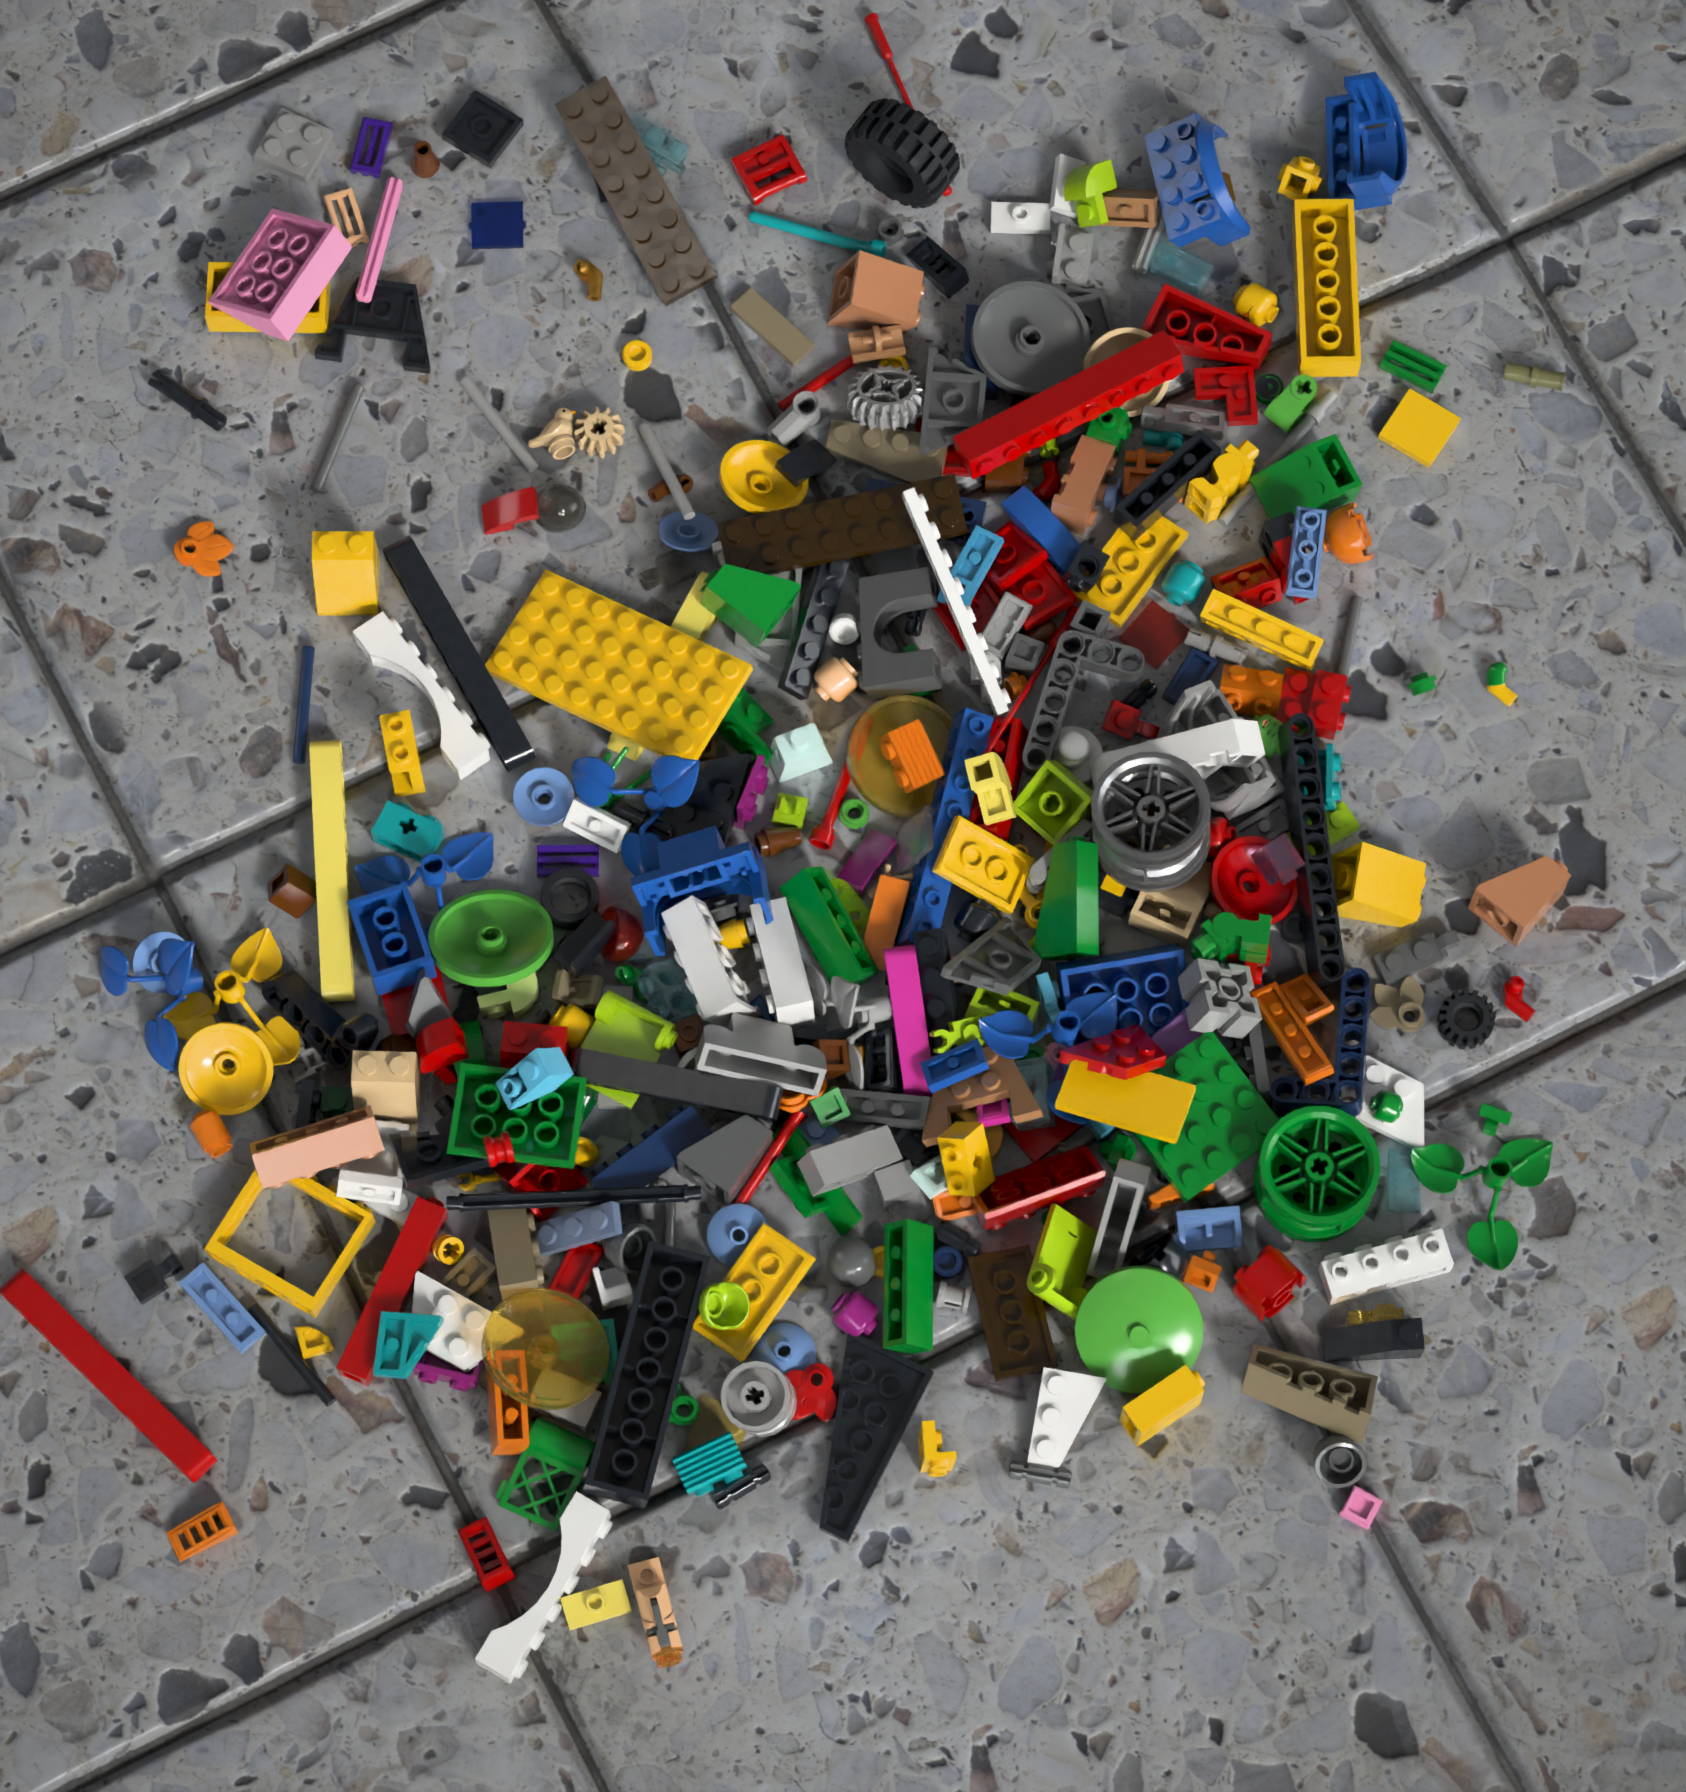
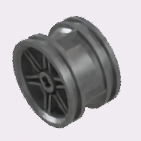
M1140 752L1126 756L1113 763L1101 775L1095 785L1091 799L1093 843L1098 844V863L1105 873L1117 883L1143 892H1162L1176 888L1190 880L1202 867L1210 847V794L1205 781L1198 771L1186 761L1171 754ZM1180 819L1188 820V824H1185ZM1132 840L1137 847H1131L1127 842ZM1168 843L1170 844V847H1168V848L1159 849V848L1164 847V846L1167 845Z

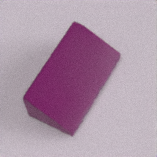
M871 829L841 870L837 879L863 895L896 849L897 840Z

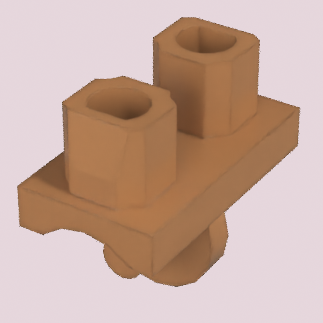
M901 324L882 328L875 325L870 330L848 333L853 364L868 363L873 360L906 355Z

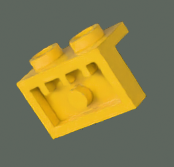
M935 1420L922 1421L917 1434L920 1473L928 1472L930 1477L945 1476L947 1471H952L957 1458L956 1451L940 1452V1449H942L941 1430H935Z

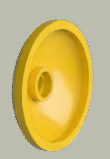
M749 440L736 444L726 452L719 468L720 482L727 496L739 507L754 514L799 506L806 496L808 479L797 487L793 486L775 468L776 462L791 451L781 445L764 440Z
M219 1022L200 1029L187 1041L179 1060V1077L188 1097L202 1109H209L210 1112L217 1111L219 1115H235L252 1109L265 1097L273 1080L274 1065L267 1044L256 1032L237 1023ZM225 1059L232 1060L234 1067H225L223 1061Z

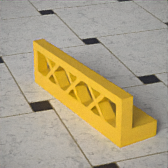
M1215 589L1212 590L1200 614L1202 623L1308 672L1312 671L1315 659L1324 642V639Z

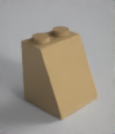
M353 1050L351 1086L354 1110L371 1105L375 1120L398 1121L402 1124L410 1125V1134L419 1132L422 1073L417 1053Z

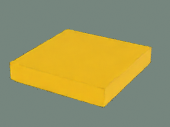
M1409 388L1379 433L1378 439L1430 468L1460 423L1461 418Z

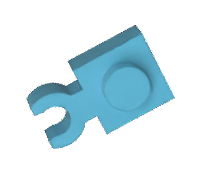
M1048 972L1036 975L1035 988L1043 1011L1046 1013L1048 1023L1054 1024L1057 1015L1061 1012L1057 1004V999L1061 998L1056 980L1051 981Z

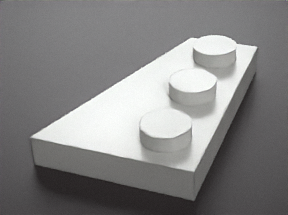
M1043 1367L1027 1463L1055 1468L1060 1467L1107 1378Z

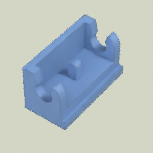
M1239 1206L1176 1211L1174 1218L1176 1237L1181 1241L1187 1252L1241 1247L1242 1227Z

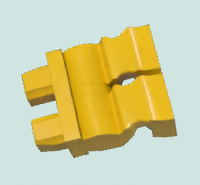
M1246 439L1237 448L1230 444L1225 449L1224 454L1220 455L1213 462L1209 482L1204 477L1189 481L1188 494L1186 495L1184 506L1206 525L1212 520H1217L1222 509L1225 508L1226 501L1236 495L1238 488L1242 490L1249 482L1251 471L1256 466L1254 459L1258 456V448Z

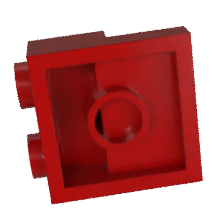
M1286 668L1276 719L1284 723L1296 713H1305L1313 720L1316 737L1334 740L1336 730L1342 731L1346 713L1340 712L1342 702L1348 703L1352 685L1346 684L1348 676L1323 670H1317V674ZM1292 725L1293 732L1300 733L1298 727Z

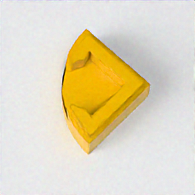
M309 1326L295 1327L304 1359L335 1351L331 1340L323 1332Z

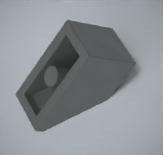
M425 968L418 971L406 1010L409 1022L405 1023V1026L413 1040L427 1026L453 1017Z

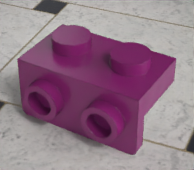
M425 1350L413 1372L414 1375L418 1376V1380L422 1382L436 1384L438 1380L449 1383V1387L452 1389L466 1392L468 1388L477 1389L484 1359L465 1373Z

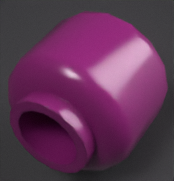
M857 1290L850 1293L844 1291L830 1309L833 1312L832 1322L845 1333H849L852 1336H859L862 1333L868 1336L879 1322L875 1318L878 1312L876 1304Z

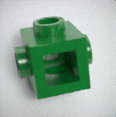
M1121 406L1115 407L1099 415L1096 419L1087 421L1086 428L1088 431L1086 435L1116 446L1115 454L1118 455L1123 440H1128L1132 431V423L1129 421L1127 410Z

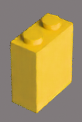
M1185 1364L1123 1406L1119 1422L1138 1447L1199 1406L1205 1391L1202 1388L1205 1386V1383L1195 1369L1190 1371Z

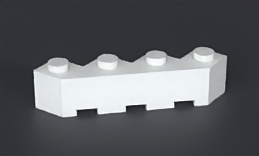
M1234 717L1211 725L1104 752L1089 767L1095 788L1101 775L1120 759L1140 752H1161L1174 755L1186 761L1198 771L1203 779H1206L1223 765L1248 768L1265 755L1258 721Z

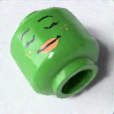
M1263 714L1261 717L1256 715L1252 720L1258 721L1265 750L1264 757L1270 759L1276 753L1280 755L1278 729L1283 723L1270 714Z

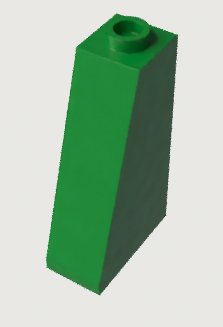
M1070 836L1067 837V842L1057 843L1053 846L1033 950L1042 960L1054 962L1099 955L1098 844L1085 842V837Z

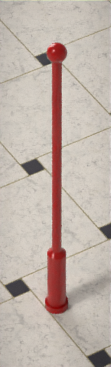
M871 13L864 18L865 24L870 29L882 59L887 61L904 102L914 109L892 60L893 53L878 21L879 17L877 13ZM948 186L942 195L949 196L952 193V188Z
M1070 606L1067 610V615L1049 642V649L982 755L990 753L1055 651L1061 634L1070 630V624L1079 609L1078 607Z

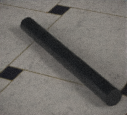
M258 1303L252 1305L248 1309L251 1316L265 1330L269 1338L325 1406L332 1405L336 1401V1397Z

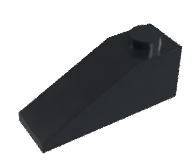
M1422 1318L1389 1319L1323 1330L1325 1362L1420 1358L1425 1349Z

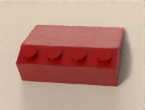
M1084 1144L999 1175L978 1196H970L978 1222L983 1230H998L1006 1226L1008 1221L1017 1218L1021 1220L1028 1219L1036 1215V1211L1047 1207L1050 1209L1051 1203L1061 1207L1066 1203V1200L1077 1196L1085 1198L1093 1195L1096 1189L1103 1187L1106 1173Z

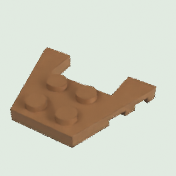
M984 1046L982 1048L990 1069L934 1092L922 1134V1141L925 1146L929 1147L938 1144L937 1137L952 1125L951 1113L973 1108L977 1105L1010 1098L1012 1117L1016 1124L1043 1117L1041 1108L1014 1060L999 1056L988 1046Z

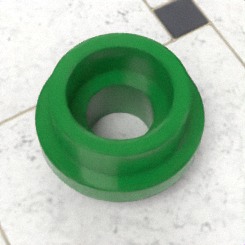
M1424 672L1410 677L1412 683L1406 685L1407 689L1412 691L1413 696H1417L1435 689L1434 681L1437 679L1435 675L1429 677L1428 672Z

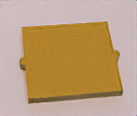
M703 1396L699 1406V1415L693 1424L685 1449L690 1450L730 1431L739 1451H741L746 1432L729 1421L722 1410L721 1401Z

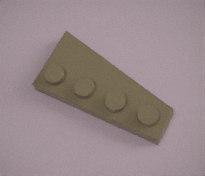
M833 419L826 443V449L830 453L859 465L871 467L881 474L900 479L905 484L941 477L948 446L927 454H919L921 432L895 429L894 432L891 428L884 429L882 432L881 428L876 427L870 430L869 425L860 426V423Z

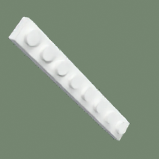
M914 487L903 491V502L995 717H1006L1009 712L1008 707L1012 705L1010 697L1005 688L1001 690L996 679L1000 675L993 660L988 662L984 651L988 650L984 636L981 632L976 634L972 624L976 622L973 610L970 605L964 606L960 596L964 594L961 582L958 577H952L948 568L952 566L949 554L946 549L941 550L937 539L941 538L934 521L929 523L925 514L926 511H929L923 494L917 495Z

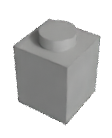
M910 1159L874 1171L873 1180L884 1209L920 1196V1187L910 1177L918 1167L913 1168Z

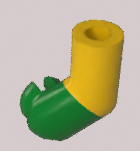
M1495 662L1486 671L1487 690L1509 707L1518 695L1505 686V673L1508 672L1507 666L1502 662Z

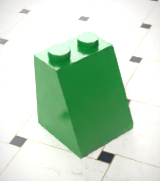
M724 564L719 571L714 568L703 583L705 585L700 590L703 593L700 604L758 648L794 604L801 585L791 580Z

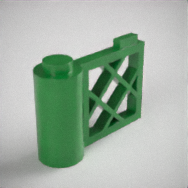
M537 1418L535 1422L529 1421L528 1423L530 1445L526 1451L522 1452L509 1482L503 1479L495 1497L500 1499L498 1506L558 1532L560 1518L575 1495L584 1472L589 1466L595 1442L542 1418ZM531 1456L541 1461L545 1473L528 1480L524 1466L528 1457ZM546 1463L557 1469L549 1472ZM562 1471L573 1475L574 1478L569 1489L557 1493L551 1476ZM520 1475H522L524 1482L517 1484ZM547 1478L553 1495L535 1501L529 1484ZM526 1486L532 1503L520 1508L509 1504L508 1501L513 1490ZM566 1495L561 1505L558 1497ZM555 1499L559 1511L552 1523L541 1517L537 1505ZM533 1507L536 1515L525 1510Z

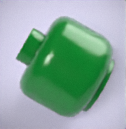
M1380 1090L1369 1101L1371 1116L1381 1122H1395L1400 1117L1403 1109L1401 1096L1387 1090Z

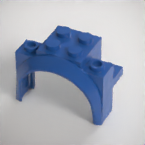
M716 825L657 843L660 869L630 878L631 887L642 908L644 933L655 956H665L666 934L663 930L665 922L661 913L692 895L701 901L726 894L746 895L752 897L755 904L759 903L761 905L766 925L774 920L766 868L757 847H751L748 841L726 848Z

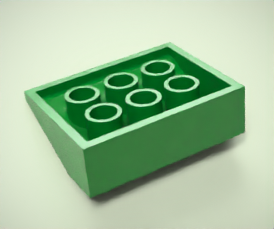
M460 1063L447 1154L487 1159L483 1137L489 1135L494 1138L500 1136L501 1132L508 1131L515 1162L574 1169L583 1122L587 1078L571 1076L553 1092L509 1110L496 1082L510 1071V1068Z

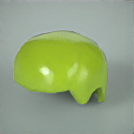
M724 1281L708 1285L702 1291L698 1305L701 1320L709 1327L719 1330L740 1327L748 1317L750 1308L747 1292L739 1284Z

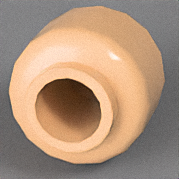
M831 657L814 673V680L817 682L814 689L825 701L832 698L836 702H841L858 686L856 678L858 672L844 657L840 660L836 657Z

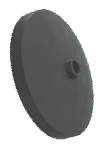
M1017 281L999 287L982 302L971 326V347L980 369L994 384L1010 393L1032 397L1081 372L1085 355L1090 348V331L1081 309L1066 293L1043 282Z

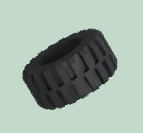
M887 98L872 101L846 133L845 150H847L848 158L852 160L854 168L860 171L862 177L867 182L869 181L876 190L882 191L891 200H897L904 206L911 205L912 208L916 209L932 206L959 173L960 157L956 152L955 145L948 140L947 134L941 131L934 121H930L924 116L925 114L919 110L912 109L910 105L906 103L901 104L898 100H888Z

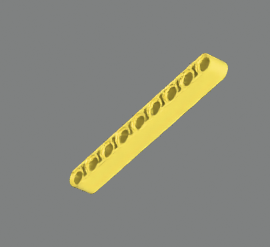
M340 739L309 742L321 993L328 1003L355 1001L351 915L347 901L350 900L342 744Z

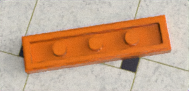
M1276 981L1250 993V997H1255L1258 1000L1263 1022L1305 1086L1334 1073L1332 1064Z

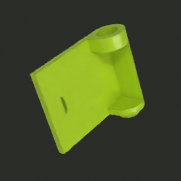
M608 990L596 1008V1021L580 1048L658 1063L665 1049H670L673 1046L678 1033L675 1032L676 1025ZM587 1084L591 1089L629 1109H632L639 1097V1094Z
M1051 1203L1027 1278V1287L1033 1294L1076 1321L1079 1305L1087 1292L1082 1287L1098 1232L1059 1205Z

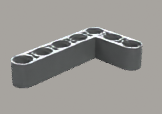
M1075 630L1065 631L1061 634L1023 750L1022 767L1028 776L1033 778L1045 761L1052 760L1080 669L1125 682L1137 681L1141 678L1144 669V656L1139 649ZM1068 643H1075L1080 649L1077 652L1069 653L1063 647ZM1103 651L1109 655V658L1105 661H1097L1093 654ZM1126 660H1134L1138 663V667L1128 670L1124 668L1122 663ZM1059 671H1066L1071 677L1066 681H1060L1056 679L1055 674ZM1050 699H1057L1062 705L1058 709H1050L1047 707L1046 702ZM1042 727H1048L1053 731V734L1045 738L1039 736L1037 731ZM1039 755L1044 759V763L1039 766H1033L1028 762V759L1031 756Z

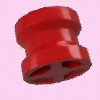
M508 1131L501 1132L500 1136L494 1138L489 1135L483 1137L490 1168L497 1166L499 1162L503 1161L507 1163L515 1162Z

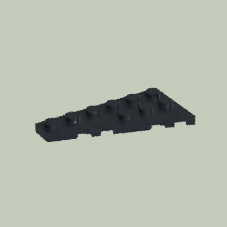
M849 1333L847 1334L819 1530L847 1544L857 1528L934 1375V1371L891 1350L884 1349L883 1346L863 1336H852Z

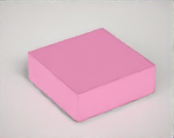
M1354 1485L1339 1516L1368 1531L1383 1500Z

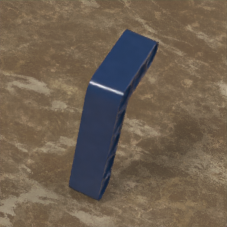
M1350 968L1342 977L1335 1078H1322L1305 1086L1300 1077H1279L1274 1080L1270 1088L1272 1108L1279 1115L1285 1116L1294 1110L1308 1106H1328L1340 1109L1354 1117L1362 1112L1371 999L1370 978L1368 973L1362 968ZM1356 984L1363 986L1356 990L1350 988V986ZM1352 1012H1357L1361 1014L1360 1016L1354 1018L1348 1016V1014ZM1350 1040H1356L1359 1042L1358 1044L1352 1046L1346 1044V1042ZM1348 1068H1353L1357 1070L1355 1073L1352 1074L1343 1072ZM1284 1093L1292 1095L1288 1099H1281L1278 1097L1279 1095ZM1313 1095L1323 1096L1321 1100L1317 1101L1310 1099ZM1347 1096L1355 1098L1351 1102H1344L1341 1099Z

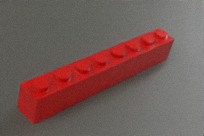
M1162 330L952 437L956 456L972 479L986 475L993 469L1009 461L1016 460L1020 455L1034 448H1039L1062 434L1069 433L1073 428L1087 421H1092L1115 407L1122 406L1126 401L1140 394H1145L1166 381L1175 379L1184 372L1182 355L1167 333Z

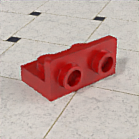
M1266 556L1210 577L1213 589L1257 609L1283 599L1280 577Z

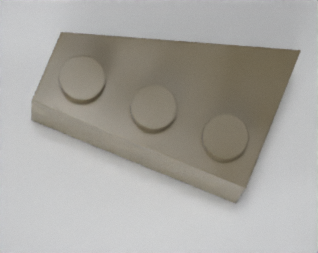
M526 1208L487 1210L506 1320L516 1319L517 1314L520 1313L522 1317L533 1316L534 1310L544 1314L539 1284L545 1283L542 1264H535V1258L540 1257L537 1238L531 1239L530 1231H536L533 1212L527 1213Z

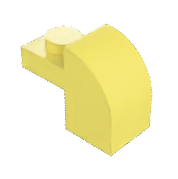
M990 752L964 760L971 790L978 796L984 824L991 825L1017 817L1010 792L1012 790L1011 783L999 755L995 752Z

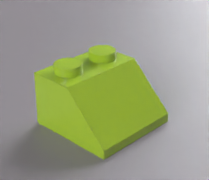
M1046 760L1013 804L1016 814L1054 846L1083 818L1088 820L1092 815L1091 799L1094 791L1059 761Z

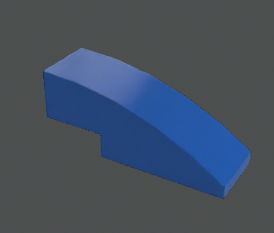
M1023 485L1000 503V505L1016 526L1046 550L1047 560L1057 573L1061 574L1080 544L1059 519Z

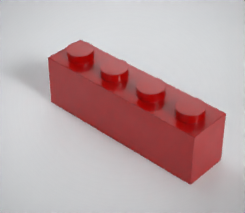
M994 717L987 745L1005 717ZM1012 718L991 750V752L999 755L1006 768L1012 787L1010 792L1013 802L1017 798L1023 768V750L1029 732L1019 718ZM975 793L969 821L1008 842L1012 818L991 825L984 824L978 796Z

